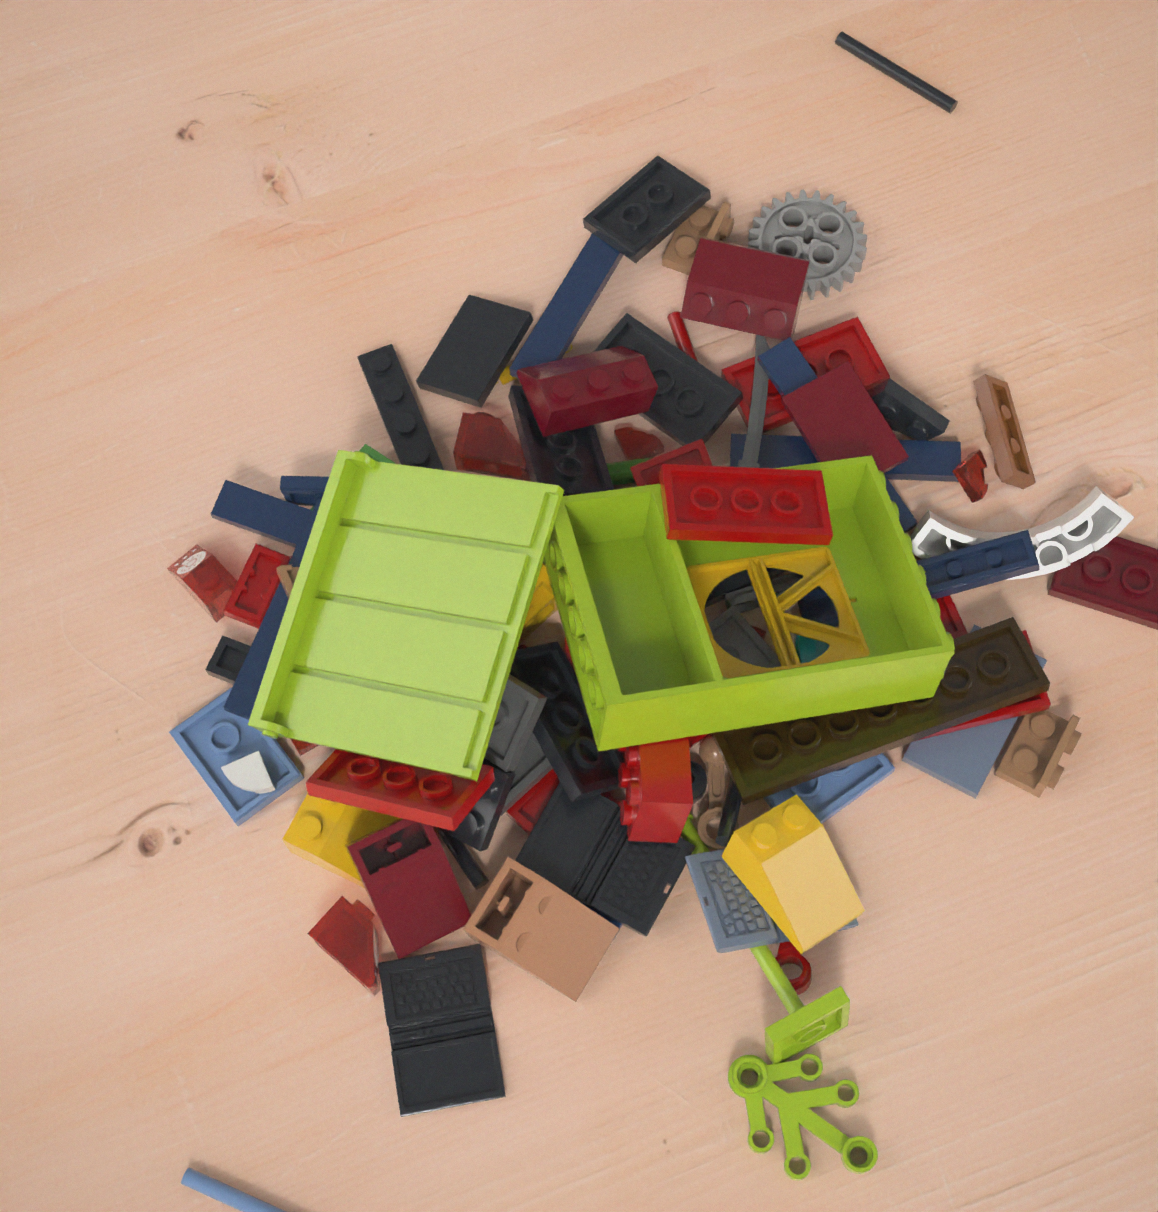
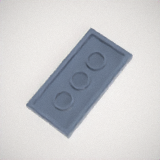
M974 624L970 633L982 628ZM1034 654L1043 669L1047 660ZM1018 717L913 741L910 743L902 761L976 799Z

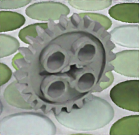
M801 190L798 199H794L787 192L784 203L777 198H773L772 209L763 206L761 208V217L753 218V228L749 229L748 247L810 260L804 292L808 293L810 300H814L815 291L819 290L826 298L829 297L831 286L841 292L844 281L852 283L855 272L861 271L863 260H865L867 235L862 234L864 223L855 222L857 215L855 210L845 213L847 202L843 201L838 205H834L833 194H830L824 201L820 199V192L818 190L815 191L812 198H807L805 191ZM824 261L828 264H819L817 262Z

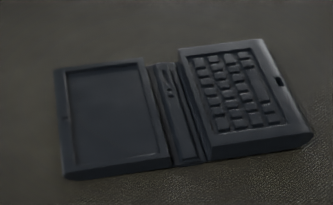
M559 782L515 861L545 878L576 900L647 937L687 864L685 857L691 855L696 846L682 838H679L678 843L628 841L627 825H621L620 807L617 803L600 794L571 802L561 782ZM669 885V886H671V887L669 888V890H668V892H667V894H666V893H664V890H665L666 886Z
M481 944L379 962L378 967L386 1022L389 1028L400 1116H410L506 1097ZM435 956V959L425 960V958Z

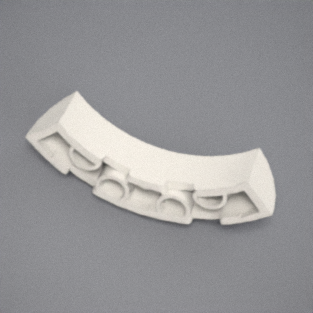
M1095 486L1075 507L1063 515L1033 528L1010 532L974 530L956 525L928 510L919 521L910 538L913 554L921 559L1028 530L1040 570L1010 578L1023 579L1066 568L1072 562L1085 557L1092 551L1099 550L1116 537L1130 523L1134 516L1112 497Z

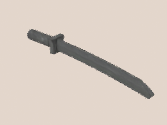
M756 335L754 380L743 458L742 460L739 459L737 467H760V464L757 462L763 433L769 377L757 359L759 355L770 349L765 337Z

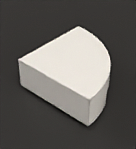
M259 751L221 767L228 780L243 790L259 794L276 790Z

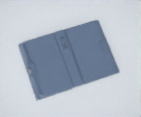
M725 849L685 857L718 953L790 941L723 860L721 855ZM857 918L838 931L858 926Z

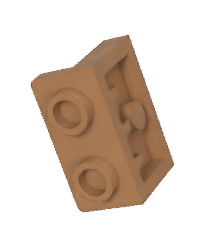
M723 202L719 211L702 206L677 227L662 257V266L689 275L701 237L718 241L722 239L728 240L734 226V219L730 218L731 204Z
M1047 710L1026 714L995 776L1038 798L1046 786L1054 790L1064 771V767L1058 765L1063 752L1071 755L1082 733L1075 730L1080 718L1072 715L1070 720L1067 721Z

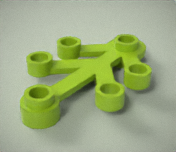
M805 1054L799 1060L767 1065L758 1056L743 1055L731 1064L728 1071V1083L737 1096L745 1099L750 1126L747 1142L753 1152L765 1154L771 1150L774 1144L773 1132L766 1127L762 1100L764 1098L778 1109L787 1156L784 1162V1172L790 1179L795 1181L803 1180L811 1169L810 1160L804 1154L799 1124L840 1153L841 1161L848 1171L854 1174H864L874 1167L877 1162L878 1152L875 1144L870 1139L864 1136L849 1138L809 1109L834 1104L842 1108L853 1106L859 1098L858 1086L853 1081L844 1079L837 1082L835 1086L787 1093L773 1082L796 1077L805 1082L816 1081L823 1070L822 1061L818 1056ZM804 1061H813L817 1066V1073L806 1075L801 1069V1064ZM751 1070L755 1072L758 1081L754 1085L744 1084L741 1079V1074L744 1071ZM842 1086L851 1088L854 1094L853 1099L850 1101L841 1100L837 1093L838 1089ZM764 1132L767 1134L769 1144L763 1148L757 1147L753 1143V1135L755 1133ZM854 1148L862 1149L866 1154L865 1163H854L850 1157L851 1150ZM794 1158L801 1159L805 1163V1171L802 1174H794L789 1168L790 1160Z

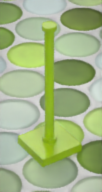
M690 812L681 836L684 840L696 846L692 855L710 852L700 839L698 831L692 823L693 815ZM763 945L749 948L789 1013L788 1016L765 1028V1052L772 1064L785 1062L848 1026L850 999L841 986L804 1006L769 947Z

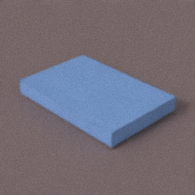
M230 688L169 731V733L236 825L240 826L302 781L304 777L276 739L264 736L261 731L248 726V719L224 710V705L232 689ZM259 751L276 790L262 794L243 790L228 780L221 767Z
M881 753L769 795L763 799L772 809L797 794L822 824L892 774L895 767Z

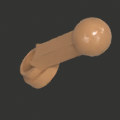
M709 735L702 740L699 746L700 757L707 764L708 810L700 817L697 831L700 839L708 848L722 850L726 847L717 844L716 840L711 839L706 832V826L711 820L721 819L725 802V763L713 736ZM737 820V824H736L735 831H736L737 829H739L738 820Z

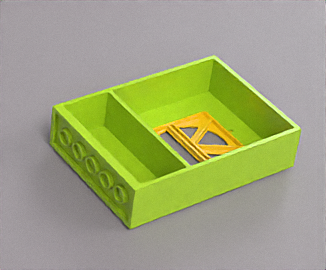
M872 455L773 468L822 471L833 531L830 545L666 539L660 484L562 497L545 553L544 563L598 751L907 702L934 696L940 681L944 677L946 667L954 655V641L951 634L944 629L940 619L939 604L935 598H931L926 586L925 571L916 562L912 552L911 538L908 533L903 531L899 521L897 504L890 500L886 490L884 473L881 470L878 471ZM766 568L788 570L802 575L803 578L776 597ZM747 570L780 661V667L765 668L743 662L723 650L714 640L704 612L705 604L712 590L727 577ZM820 586L834 603L838 614L839 626L835 628L784 612L814 588ZM790 633L827 643L829 648L818 658L810 662L800 663Z

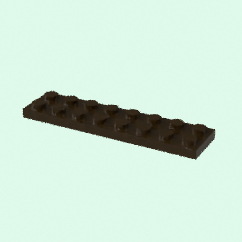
M1014 617L953 639L954 655L951 657L944 672V677L931 698L712 733V736L742 804L745 805L1049 691L1050 681Z

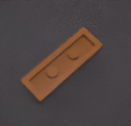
M985 374L973 382L977 393L976 403L983 414L986 425L985 436L992 447L996 461L994 464L995 472L1001 482L1025 489L1035 484L1036 481L1008 383Z

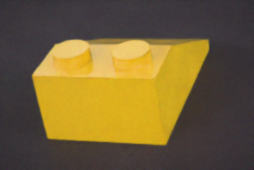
M307 793L282 840L291 853L365 888L345 845L399 818L309 796Z
M797 794L734 831L721 855L723 860L800 954H803L865 911L824 826Z

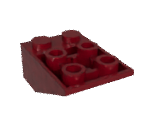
M399 818L345 845L398 959L467 924L471 913L433 826Z

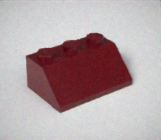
M701 237L687 280L680 318L783 341L789 337L792 338L797 324L810 260Z
M624 346L521 368L516 373L543 437L648 412L658 389V385L644 355Z

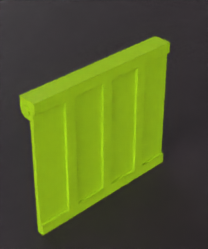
M338 450L248 726L261 731L262 735L274 739L285 737L477 781L564 490L559 485L378 462L364 452Z

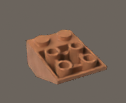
M507 857L463 928L466 934L473 940L577 1002L620 930L545 878L510 857Z

